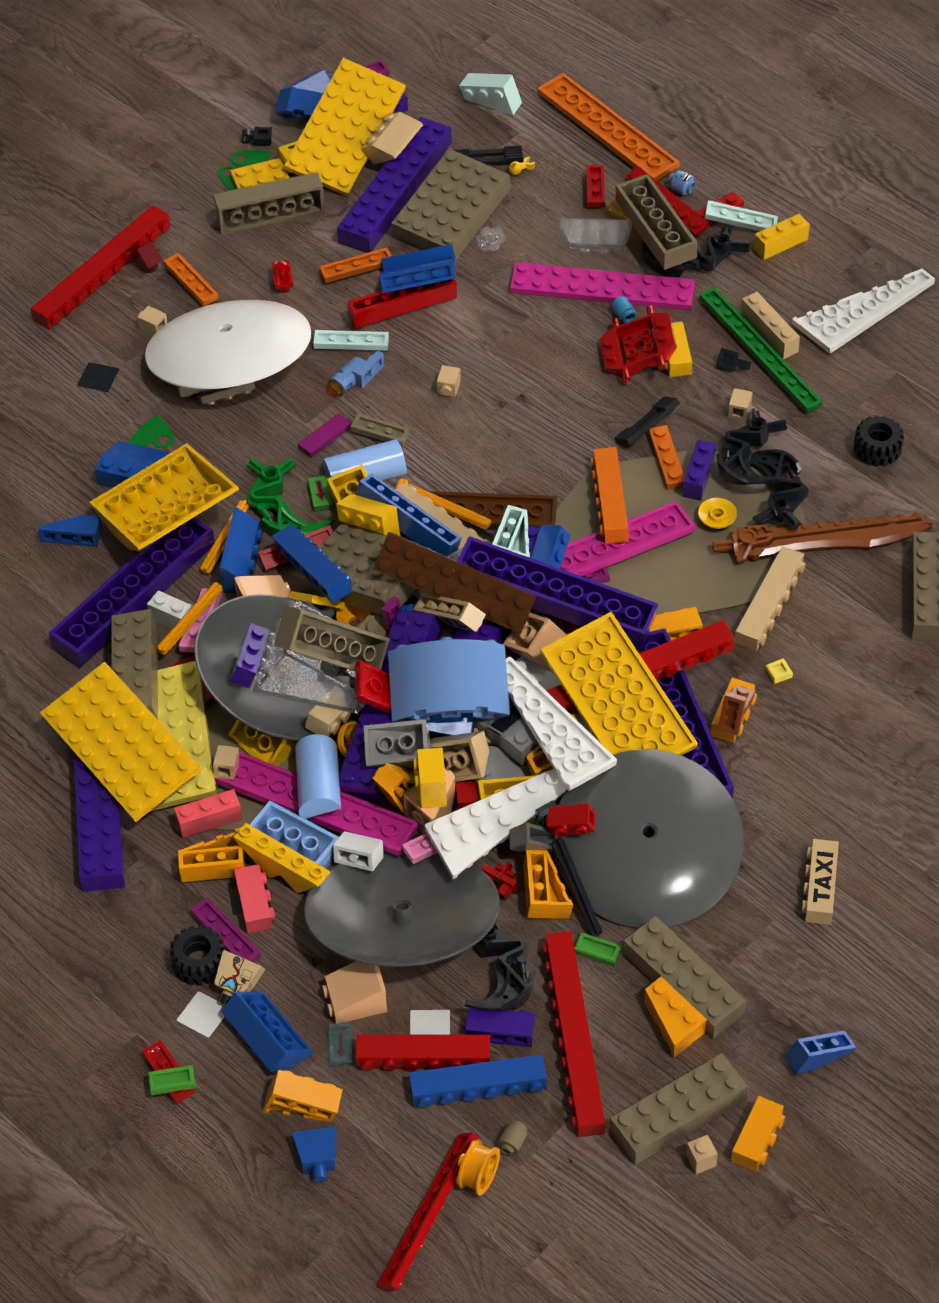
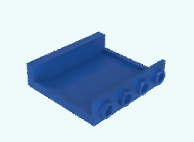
M452 244L381 258L384 271L379 274L383 293L455 279L456 259Z

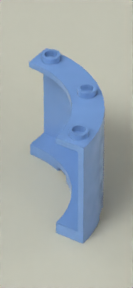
M443 637L437 641L398 645L396 649L388 651L392 722L430 720L429 716L441 714L442 718L460 717L461 713H472V717L494 721L510 715L505 645L496 643L495 640L481 641Z

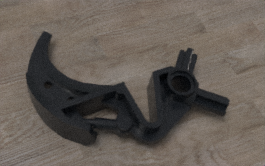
M725 224L721 228L720 234L715 233L706 237L709 257L697 249V258L664 270L644 240L642 243V255L647 264L657 273L669 277H680L684 268L687 267L712 271L732 251L749 252L750 243L733 241L730 237L732 227H728Z
M753 408L751 409L752 412H748L750 420L748 425L737 430L727 431L722 438L725 461L722 462L720 453L716 454L718 470L722 479L725 482L736 485L778 482V476H760L750 468L752 455L750 446L762 447L768 441L769 433L787 430L786 420L767 423L764 418L760 417L759 410L756 411Z
M761 450L752 453L750 465L762 469L769 477H779L778 482L770 483L771 486H774V493L769 495L767 510L752 517L755 525H761L774 520L776 522H785L791 529L798 530L801 522L793 515V512L809 494L808 487L797 477L802 471L799 461L792 454L784 450ZM784 469L789 471L788 474L791 480L782 479Z
M495 922L487 935L476 943L475 948L482 956L501 955L497 957V962L494 966L498 983L497 989L493 995L485 1000H466L464 1007L487 1011H509L524 1005L531 995L536 971L532 970L529 973L528 980H526L525 966L527 963L528 947L522 939L515 938L500 930ZM512 965L519 969L520 977L511 968Z

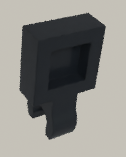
M255 127L254 130L243 129L242 143L248 144L254 140V144H271L272 127Z
M721 348L716 366L735 371L736 366L750 369L752 362L739 359L740 353Z

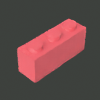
M234 789L174 808L176 823L182 838L242 819L241 806Z
M259 864L234 869L247 934L273 929L272 920H275V913L273 907L268 905V902H271L269 889L265 890L264 887L267 884L266 873L261 872Z

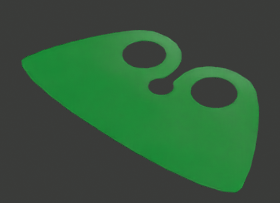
M259 150L238 151L231 156V162L237 166L245 167L268 161L271 152ZM244 155L246 159L243 162L235 161V156ZM233 165L221 167L218 171L221 181L230 191L236 190L231 175L226 176L222 171L226 168L237 169V167Z
M156 415L149 419L133 435L128 443L148 447L149 443H153L158 448H167L173 444L174 435L165 421ZM160 436H167L170 441L162 445L158 443V438Z

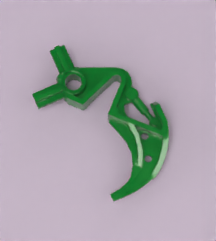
M253 458L249 460L250 463L247 464V467L255 472L258 477L247 495V502L251 507L257 509L258 514L263 515L259 524L262 530L270 537L290 524L296 529L300 528L305 535L329 526L335 521V518L331 516L317 523L306 522L293 514L287 503L282 501V496H275L283 493V475L296 466L291 458L286 459L277 467L273 465L264 466ZM274 509L278 512V522L272 521V517L267 512L268 510Z

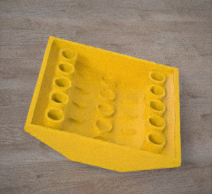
M186 443L89 503L112 534L129 550L139 551L238 491L239 488Z

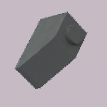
M526 822L510 829V850L526 853V850H548V853H555L552 841L559 837L554 836L549 828Z

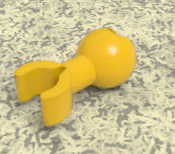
M526 157L524 162L514 161L510 163L508 169L513 175H518L523 169L533 170L535 162L529 163L530 157Z

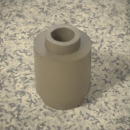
M512 1120L511 1123L507 1124L497 1143L500 1151L508 1156L518 1154L527 1137V1127L517 1120Z

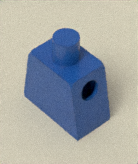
M336 1127L293 1132L294 1147L303 1174L313 1173L314 1182H325L327 1180L326 1171H333L336 1167Z

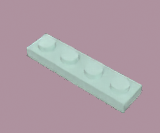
M708 200L704 219L762 231L777 224L778 216Z
M315 330L314 349L388 351L389 332Z

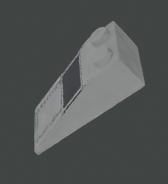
M509 699V716L495 721L475 718L474 726L480 731H484L487 737L523 765L527 761L526 756L539 743L513 701Z

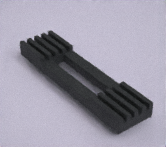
M522 145L504 146V148L454 150L467 157L505 155V157L474 159L486 165L506 164L514 161L523 162Z
M669 396L662 397L652 406L653 409L632 427H626L614 437L616 443L632 446L637 442V439L675 410L674 408L680 404L678 399Z

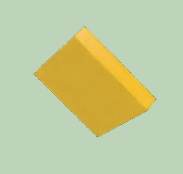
M294 591L290 592L289 598L294 600L309 601L313 604L344 609L345 602L341 600L332 604L326 597Z

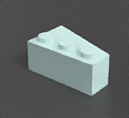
M468 73L459 85L464 100L510 115H514L522 104L514 78L509 74Z
M510 505L507 506L493 545L530 558L527 510Z

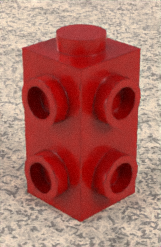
M577 803V805L569 806L560 804L557 807H549L548 816H546L545 820L546 826L554 836L565 837L569 834L586 835L587 833L595 832L596 812L587 803Z

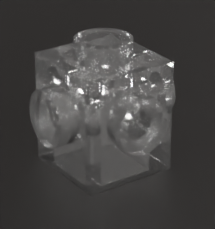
M499 224L491 227L487 225L479 230L480 233L475 236L477 245L483 252L490 251L492 253L500 248L499 245L507 240Z

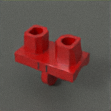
M280 260L278 263L271 262L275 289H279V293L290 292V287H293L290 260L284 262Z
M508 862L504 866L497 864L495 869L484 864L481 870L490 877L493 883L499 885L497 891L500 898L507 900L512 893L517 894L519 888L517 887L518 882L514 880L516 873L511 871L512 864Z

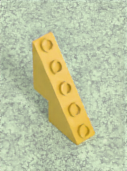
M247 823L233 837L253 861L260 865L262 871L269 878L281 875L296 893L319 887L330 873L329 870Z

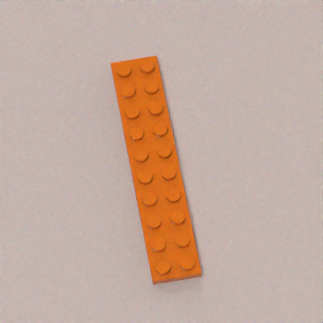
M562 73L537 88V93L633 168L638 165L658 181L680 167V162L566 74Z

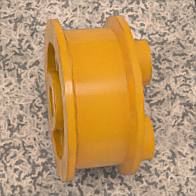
M473 1140L466 1154L462 1153L459 1158L458 1166L460 1170L456 1178V1184L462 1189L466 1186L474 1189L479 1196L483 1195L496 1174L500 1160V1149L497 1147L490 1149L483 1146L482 1141Z

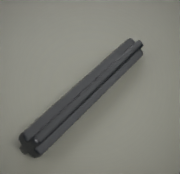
M557 838L552 841L556 855L591 936L597 937L602 934L600 924L563 838Z

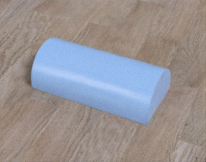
M397 439L322 459V466L327 478L362 464L367 475L372 473L381 480L407 474L405 458Z
M320 734L302 738L295 746L299 816L307 819L341 809L337 744L332 738Z
M270 800L250 823L254 828L325 869L330 866L334 859L333 845L338 840V836Z

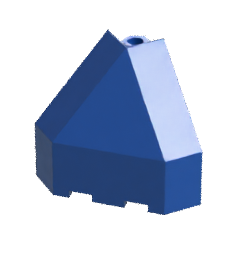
M325 70L313 72L281 89L275 114L286 121L299 118L308 123L333 75Z

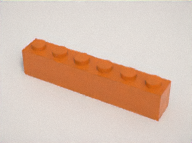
M617 447L594 449V457H591V468L595 469L592 471L593 482H597V484H594L595 496L599 495L596 498L597 509H601V511H598L599 523H603V525H600V535L605 537L606 544H610V542L613 544L623 543V541L629 542Z

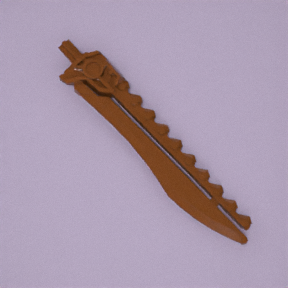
M915 512L908 517L904 514H898L894 518L882 515L879 519L875 520L871 517H865L862 521L850 518L842 523L834 519L829 524L817 521L809 526L807 523L801 522L796 531L787 524H784L781 528H774V526L770 525L735 527L731 539L712 541V549L714 552L732 550L737 559L736 562L741 563L746 561L748 557L754 561L761 557L776 555L782 546L795 551L835 547L872 548L912 537L913 531L923 532L928 528L931 529L933 521H922L924 520L923 515Z

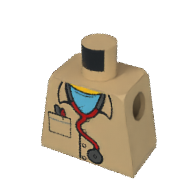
M223 950L214 985L224 989L219 1002L226 1005L235 992L252 991L265 969L258 964Z

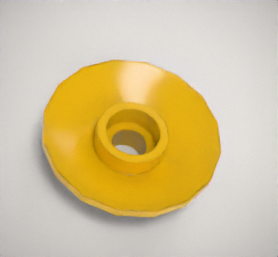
M711 498L700 505L698 516L704 525L710 528L721 529L734 523L737 517V510L730 501L724 498Z

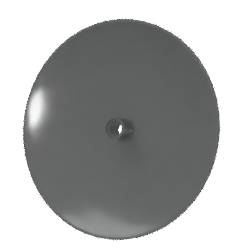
M265 594L247 595L231 599L212 610L206 616L197 632L194 650L195 661L207 690L228 713L242 723L262 733L289 740H301L306 736L314 735L315 733L305 728L308 713L339 682L333 681L329 674L320 669L322 661L273 646L285 605L301 609L305 603L287 597ZM250 623H253L270 631L257 673L250 688L231 682L230 679L245 633ZM361 702L359 709L356 712L353 711L345 723L357 721L362 713L365 702ZM342 722L337 732L335 734H331L329 737L338 734V731L340 730L341 726L345 723Z
M641 749L620 752L613 755L617 759L616 766L571 791L566 790L559 805L569 806L577 805V803H587L596 812L595 832L587 833L586 835L569 834L559 838H563L594 912L602 918L619 925L639 929L656 916L668 928L678 926L710 910L722 899L733 884L739 871L744 848V835L740 815L732 797L722 783L696 762L681 755L661 750ZM645 832H651L654 836L648 838L645 837L643 834ZM555 852L554 856L559 872L564 882L571 890L567 878L562 869V866Z
M383 850L384 858L373 871L338 864L330 869L329 875L320 886L310 889L304 906L306 924L310 932L323 946L332 952L360 963L387 967H404L444 960L478 943L487 935L496 922L500 901L493 881L483 870L474 864L458 874L457 878L452 879L438 853L412 864L404 851L399 857Z

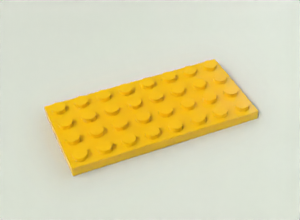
M343 58L289 155L284 169L299 176L318 172L324 187L348 197L368 160L367 155L361 149L366 143L365 140L374 134V129L383 123L384 117L387 114L394 112L406 89V85Z
M612 612L540 649V653L596 740L612 755L641 749L661 750L683 755L698 746L697 741Z
M103 662L40 712L48 724L135 822L202 770L199 764L106 662Z

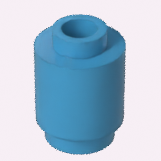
M617 297L613 301L611 308L621 322L627 323L635 320L636 310L626 297Z

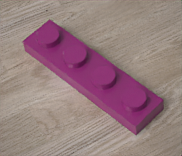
M208 897L190 909L191 914L205 929L208 926L212 928V932L216 930L219 933V937L221 936L226 951L253 963L261 957V952Z

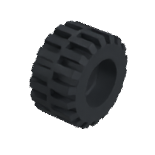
M874 415L873 418L867 417L866 420L863 419L857 425L854 451L857 457H861V461H866L869 465L887 466L888 463L892 464L899 458L902 452L904 433L903 428L900 427L898 422H894V419L886 418L887 416L879 417Z
M194 925L189 926L188 930L184 928L181 930L180 935L176 934L174 936L175 941H172L170 944L173 970H175L176 976L181 978V981L186 982L188 980L191 985H194V982L198 983V985H203L202 982L211 983V979L216 978L223 950H225L223 939L221 936L219 937V933L216 930L212 932V928L208 926L206 929L203 928V925H198V928H194ZM196 951L208 953L201 959H191L188 957Z

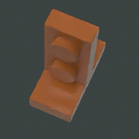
M736 685L732 692H726L718 730L738 735L742 718L754 699L755 691Z

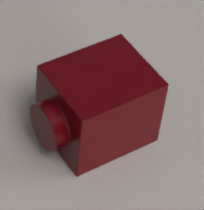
M152 241L141 245L131 252L141 271L146 269L151 271L157 268V263L162 260Z

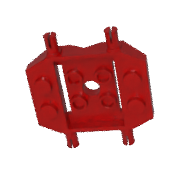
M653 305L646 306V316L620 325L618 318L612 319L613 328L599 338L607 373L623 377V382L627 383V380L631 381V375L637 374L645 367L658 366L659 370L665 369V363L669 361L677 348L669 313H654ZM620 340H623L625 356L627 361V364L625 365ZM643 345V348L637 350L639 346Z

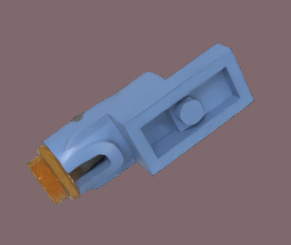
M377 350L367 361L355 356L347 364H341L330 378L327 391L332 396L338 397L354 385L363 388L384 367V353Z

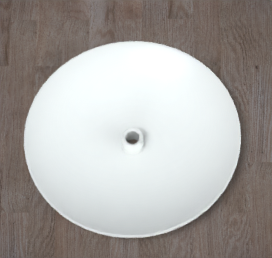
M266 300L220 302L187 312L164 325L149 341L145 352V359L150 371L167 383L193 389L229 388L261 380L289 366L306 350L311 339V329L304 315L296 309L278 302Z

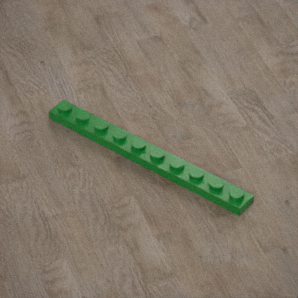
M715 287L700 294L699 299L806 414L822 407L823 401Z

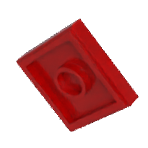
M361 660L358 661L355 673V698L386 713L390 712L389 674Z

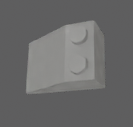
M426 719L363 726L366 767H383L386 763L406 769H413L414 758H418L417 749H430L429 726Z
M488 746L489 755L485 775L483 778L474 779V781L476 780L478 788V780L532 775L527 767V761L521 765L502 748Z

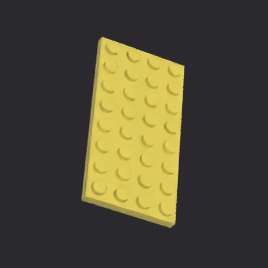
M196 661L158 670V721L199 764L202 770L151 811L217 794L202 680Z

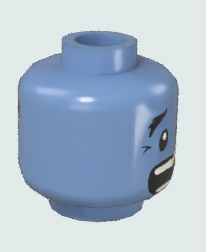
M678 170L674 174L672 173L668 180L670 190L681 196L691 194L696 185L694 176L682 170Z

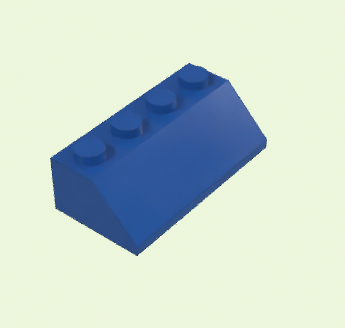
M234 507L220 565L223 593L236 594L235 577L252 576L251 573L255 572V557H258L259 552L258 543L262 542L263 530H260L259 522L237 507Z
M263 991L235 992L221 1011L227 1018V1022L238 1031L240 1038L247 1042L252 1052L264 1063V1067L271 1073H277L278 1070L288 1071L313 1053L312 1049Z

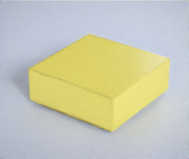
M784 658L765 666V670L774 684L793 677V672Z

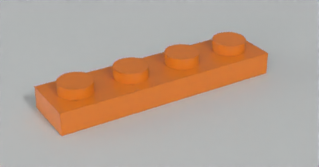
M388 247L319 266V270L325 283L382 268L381 258L391 257L392 255Z
M179 253L163 260L164 266L203 307L219 299L218 293Z
M667 425L652 427L648 430V434L667 489L683 487L685 476Z

